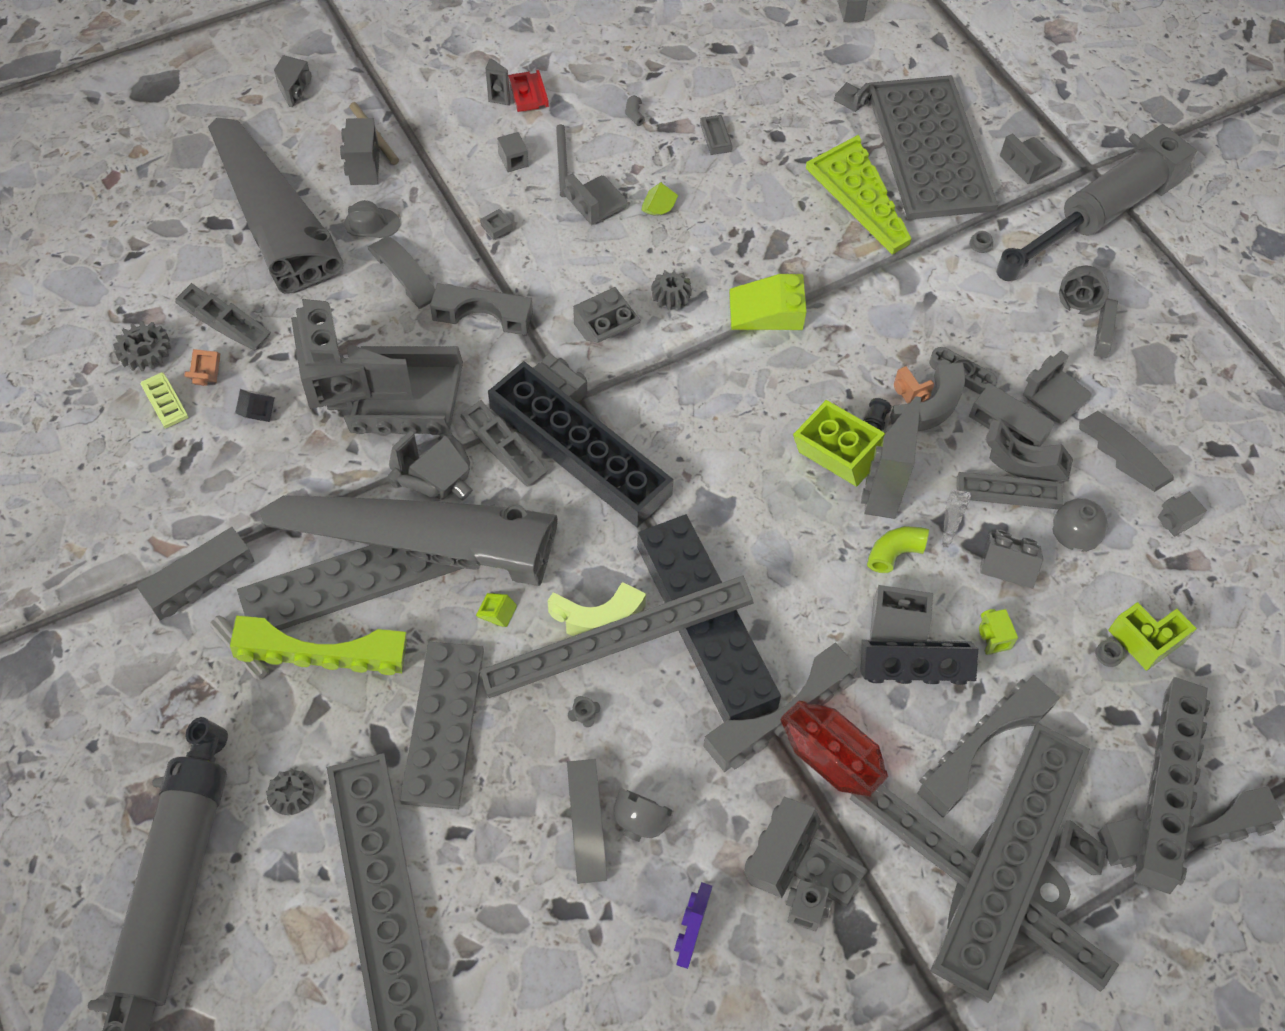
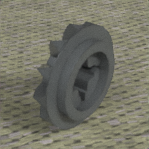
M292 768L285 772L279 771L278 775L270 780L268 790L266 791L268 803L275 812L282 815H294L303 811L311 803L314 796V785L311 778L304 771H297ZM292 782L297 792L291 794L288 802L287 796L282 790H287L288 785Z

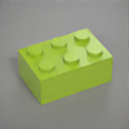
M825 400L796 430L793 437L799 453L857 487L869 474L871 461L874 460L876 446L881 447L885 433Z

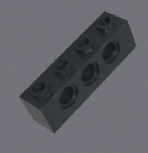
M862 639L860 672L864 679L871 683H884V680H895L897 683L910 684L912 680H923L926 684H939L940 681H950L953 684L965 685L968 681L977 680L979 649L972 641ZM889 658H897L894 666H884ZM916 659H925L922 666L918 668L912 667ZM952 659L949 667L940 668L943 660Z

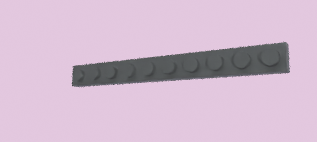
M744 575L480 669L486 694L489 698L498 696L754 604Z
M868 774L852 793L850 800L966 888L978 857ZM1031 898L1019 930L1101 992L1108 984L1119 964Z

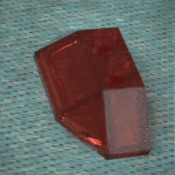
M799 700L781 717V723L794 753L838 791L870 797L889 777L887 770H885L879 745L835 708L818 704H807V702Z

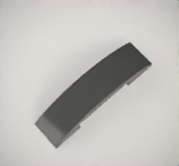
M386 236L367 246L380 264L384 263L405 287L406 295L418 309L431 303L435 292L434 286L418 263L397 241Z

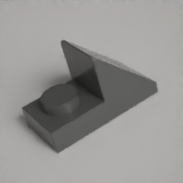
M1066 820L1059 837L1054 861L1074 862L1091 875H1101L1107 847L1073 821Z

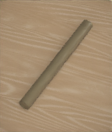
M356 102L350 104L349 108L357 118H368ZM376 129L379 148L390 163L396 165L399 162V158Z

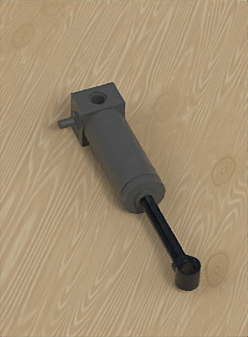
M1164 124L1159 125L1142 138L1135 133L1129 137V141L1137 147L1135 153L1069 197L1064 205L1066 218L1022 249H1005L997 266L996 273L998 277L1004 281L1017 280L1021 270L1028 266L1029 260L1072 230L1081 235H1092L1154 191L1160 196L1164 195L1182 182L1197 149Z

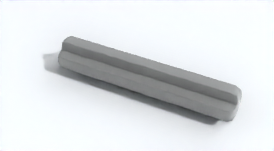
M216 616L210 622V627L230 649L234 628L224 617ZM254 659L252 662L240 661L250 674L258 680L263 679L269 672V669L261 660Z

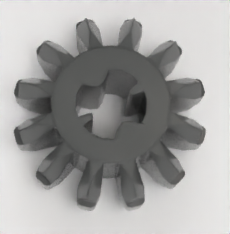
M675 269L672 273L664 270L663 275L657 274L655 281L651 285L653 301L658 302L659 308L667 306L668 311L671 307L679 310L681 305H687L688 299L692 295L690 278H685L684 272L676 274Z

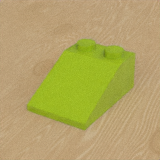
M777 274L729 289L731 330H803L806 317L803 274Z

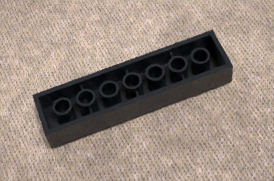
M525 361L488 390L491 410L635 527L638 528L672 496L674 482L672 477Z
M687 514L638 532L637 548L664 603L722 583ZM737 610L679 630L723 722L727 720L755 719L778 709L781 694Z

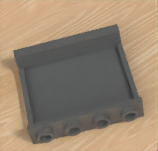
M361 346L363 349L391 359H406L414 400L361 399L354 401L351 415H344V420L350 433H380L387 435L407 434L411 430L414 434H450L463 366L458 346Z

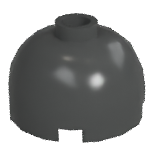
M1088 265L1077 266L1068 271L1063 277L1059 289V298L1063 306L1069 311L1070 308L1080 310L1078 314L1082 315L1100 310L1104 306L1109 294L1107 277L1101 270Z
M1086 498L1073 499L1066 502L1056 512L1052 530L1058 542L1071 550L1077 548L1082 549L1081 552H1087L1095 549L1104 539L1108 527L1107 516L1102 507L1096 502Z
M620 788L614 804V817L617 824L625 829L623 835L640 842L641 837L652 839L662 834L668 827L674 814V810L666 806H659L655 801L629 790L626 791L623 788Z

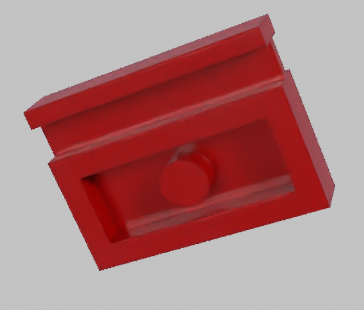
M539 70L532 74L528 71L508 75L517 112L539 109V106L542 105L549 107V100Z

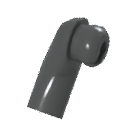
M633 95L627 99L625 114L637 126H640L645 121V117L638 111L642 100L640 97Z

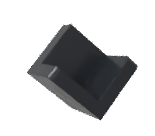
M240 389L235 413L245 418L270 422L275 397L260 392Z

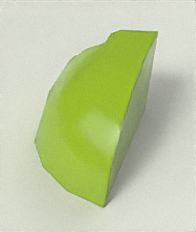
M660 182L648 191L641 210L653 216L665 214L672 209L679 195Z

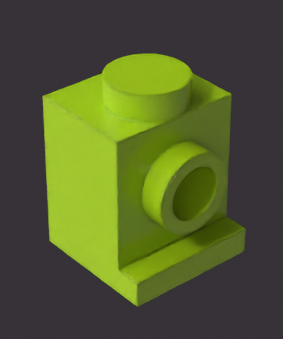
M989 609L981 613L982 621L979 625V633L982 640H986L987 643L984 650L985 654L990 655L1011 650L1018 636L1007 610L996 611L995 609Z

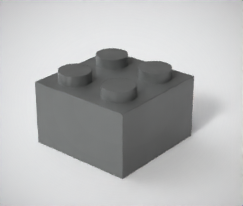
M374 118L346 119L345 128L341 130L344 145L340 146L341 159L345 160L344 174L349 176L350 185H378L380 149Z

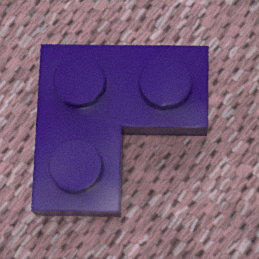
M701 882L698 893H691L681 925L687 926L685 934L679 933L674 951L679 953L677 966L686 969L689 967L712 891V885Z

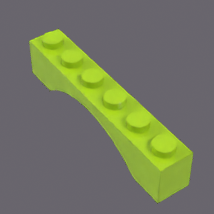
M236 615L230 649L233 658L243 662H252L256 659L274 665L284 662L294 663V665L299 667L316 665L328 670L348 668L359 673L369 670L379 671L383 675H394L395 673L402 674L407 640L406 632L377 629L364 637L349 642L315 644L284 634L265 618Z

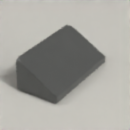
M489 58L485 68L488 102L510 106L508 70L495 60Z

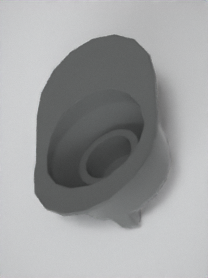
M363 200L348 207V215L344 221V227L353 236L384 238L392 236L398 231L400 219L393 211L378 208L373 202Z

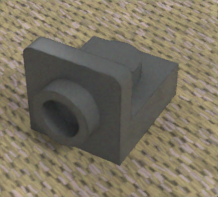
M846 82L835 94L834 101L856 112L861 106H865L870 99V84L865 83L859 89Z

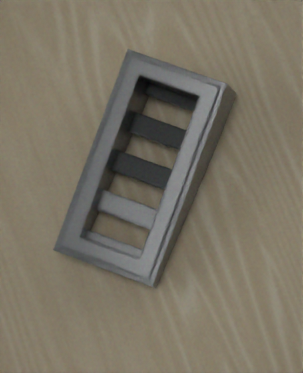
M411 430L391 450L389 467L391 470L393 468L398 469L401 475H407L409 473V466L419 459L415 434Z

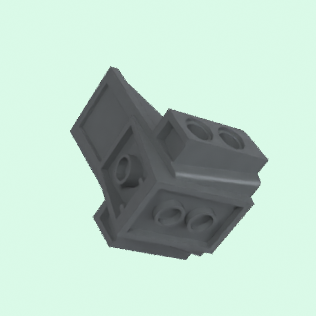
M302 299L303 307L296 309L297 317H292L291 321L300 378L310 409L327 406L328 410L352 411V401L361 399L414 400L406 359H391L354 345L348 346V358H344L343 354L339 353L329 302Z

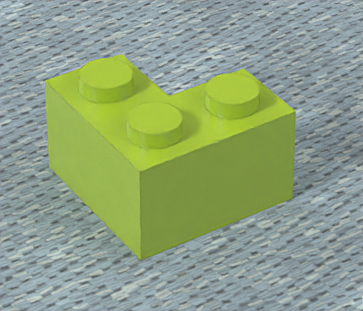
M1137 602L1121 613L1108 631L1148 671L1182 646L1197 628L1177 608L1157 622Z

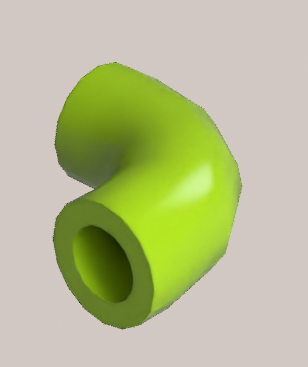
M903 526L887 531L874 543L868 556V568L878 573H889L894 569V563L900 554L907 552L924 554L929 529Z

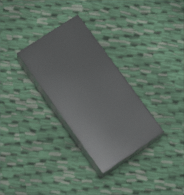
M722 115L700 118V125L710 155L732 152L733 146Z

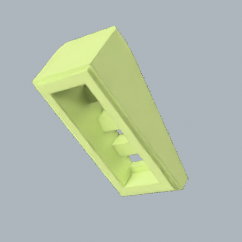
M163 372L140 383L165 429L189 418ZM178 409V411L164 417V414Z

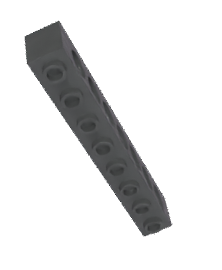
M1176 677L1172 679L1164 693L1134 875V882L1167 894H1171L1177 885H1182L1187 874V868L1183 867V861L1187 858L1190 850V842L1186 840L1187 834L1190 833L1194 823V817L1190 816V812L1196 803L1197 792L1193 790L1200 777L1201 769L1197 768V762L1200 761L1203 754L1204 745H1201L1200 741L1207 728V723L1203 722V719L1210 706V700L1206 699L1207 687Z

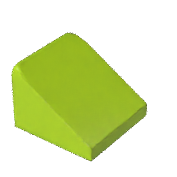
M487 593L476 616L493 624L507 627L517 605L507 594Z

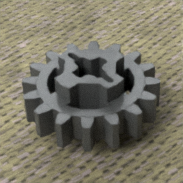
M141 321L140 326L137 327L132 323L130 330L123 328L122 332L124 335H117L118 343L113 344L118 361H121L124 367L129 365L132 371L136 367L144 371L145 366L154 369V363L162 364L161 357H168L169 353L167 350L171 349L170 339L162 326L156 327L154 322L145 326L144 321Z

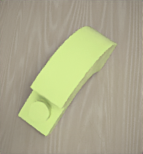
M623 582L607 603L597 607L580 606L554 592L548 599V613L559 622L565 621L566 633L571 636L642 612L646 606V593Z

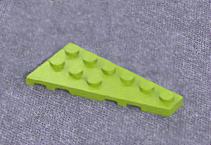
M859 134L807 161L806 169L892 255L910 245L912 238L902 219L897 216L895 205L892 200H889L887 189L875 165L871 164L868 158L869 154L863 148Z

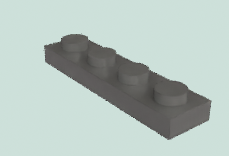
M959 472L957 475V499L1059 510L1063 506L1062 482Z

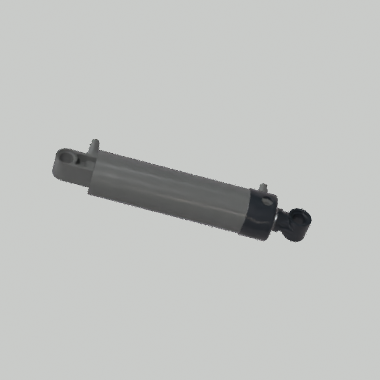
M205 717L194 719L186 730V741L191 744L190 751L186 753V757L172 758L167 764L164 776L155 778L152 781V785L155 788H160V797L103 994L107 999L90 1000L87 1005L89 1010L107 1013L102 1031H149L155 1006H163L166 1003L216 810L220 805L227 778L226 770L215 763L216 758L214 757L227 743V730Z

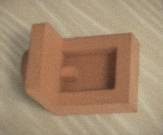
M193 349L190 372L185 371L184 377L191 379L192 384L207 386L208 382L217 383L221 353Z
M907 366L898 369L894 381L896 392L902 395L907 404H910L915 396L921 397V402L927 401L934 387L932 380L919 385Z

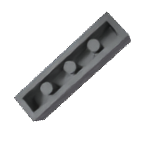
M230 527L136 586L160 621L165 617L174 615L178 609L189 602L198 600L202 594L213 587L222 585L226 579L237 572L244 571L255 561L247 545L235 529Z

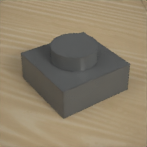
M500 209L480 219L481 226L493 240L513 230V223Z

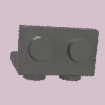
M1012 133L1006 136L1000 153V157L1027 184L1060 169L1062 165L1061 161L1035 137L1021 142Z
M573 173L565 177L564 193L567 199L591 225L627 207L626 198L603 175L585 184H582Z
M1062 350L1054 357L1050 355L1043 362L1042 368L1039 370L1034 369L1026 378L1028 384L1023 393V396L1058 423L1066 422L1092 395L1089 390L1062 371L1069 357Z

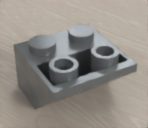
M616 287L573 306L574 325L584 339L590 342L599 343L639 324L641 321Z
M996 530V533L989 531L980 565V573L1034 589L1044 560L1041 546L1037 545L1038 542L1024 537L1022 540L1011 537L1012 534L1002 530Z
M878 585L873 599L870 640L927 641L932 619L933 593Z

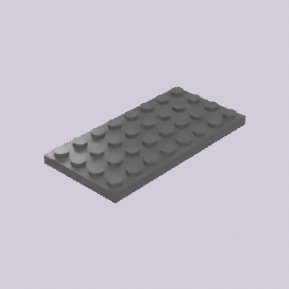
M952 75L868 83L870 84L869 94L872 108L908 220L993 212L997 210L998 203Z

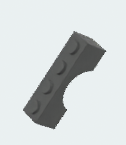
M437 283L430 304L433 321L457 324L463 317L469 314L486 313L494 316L501 323L503 332L526 336L533 315L532 298L479 290L477 288L460 287L452 284Z

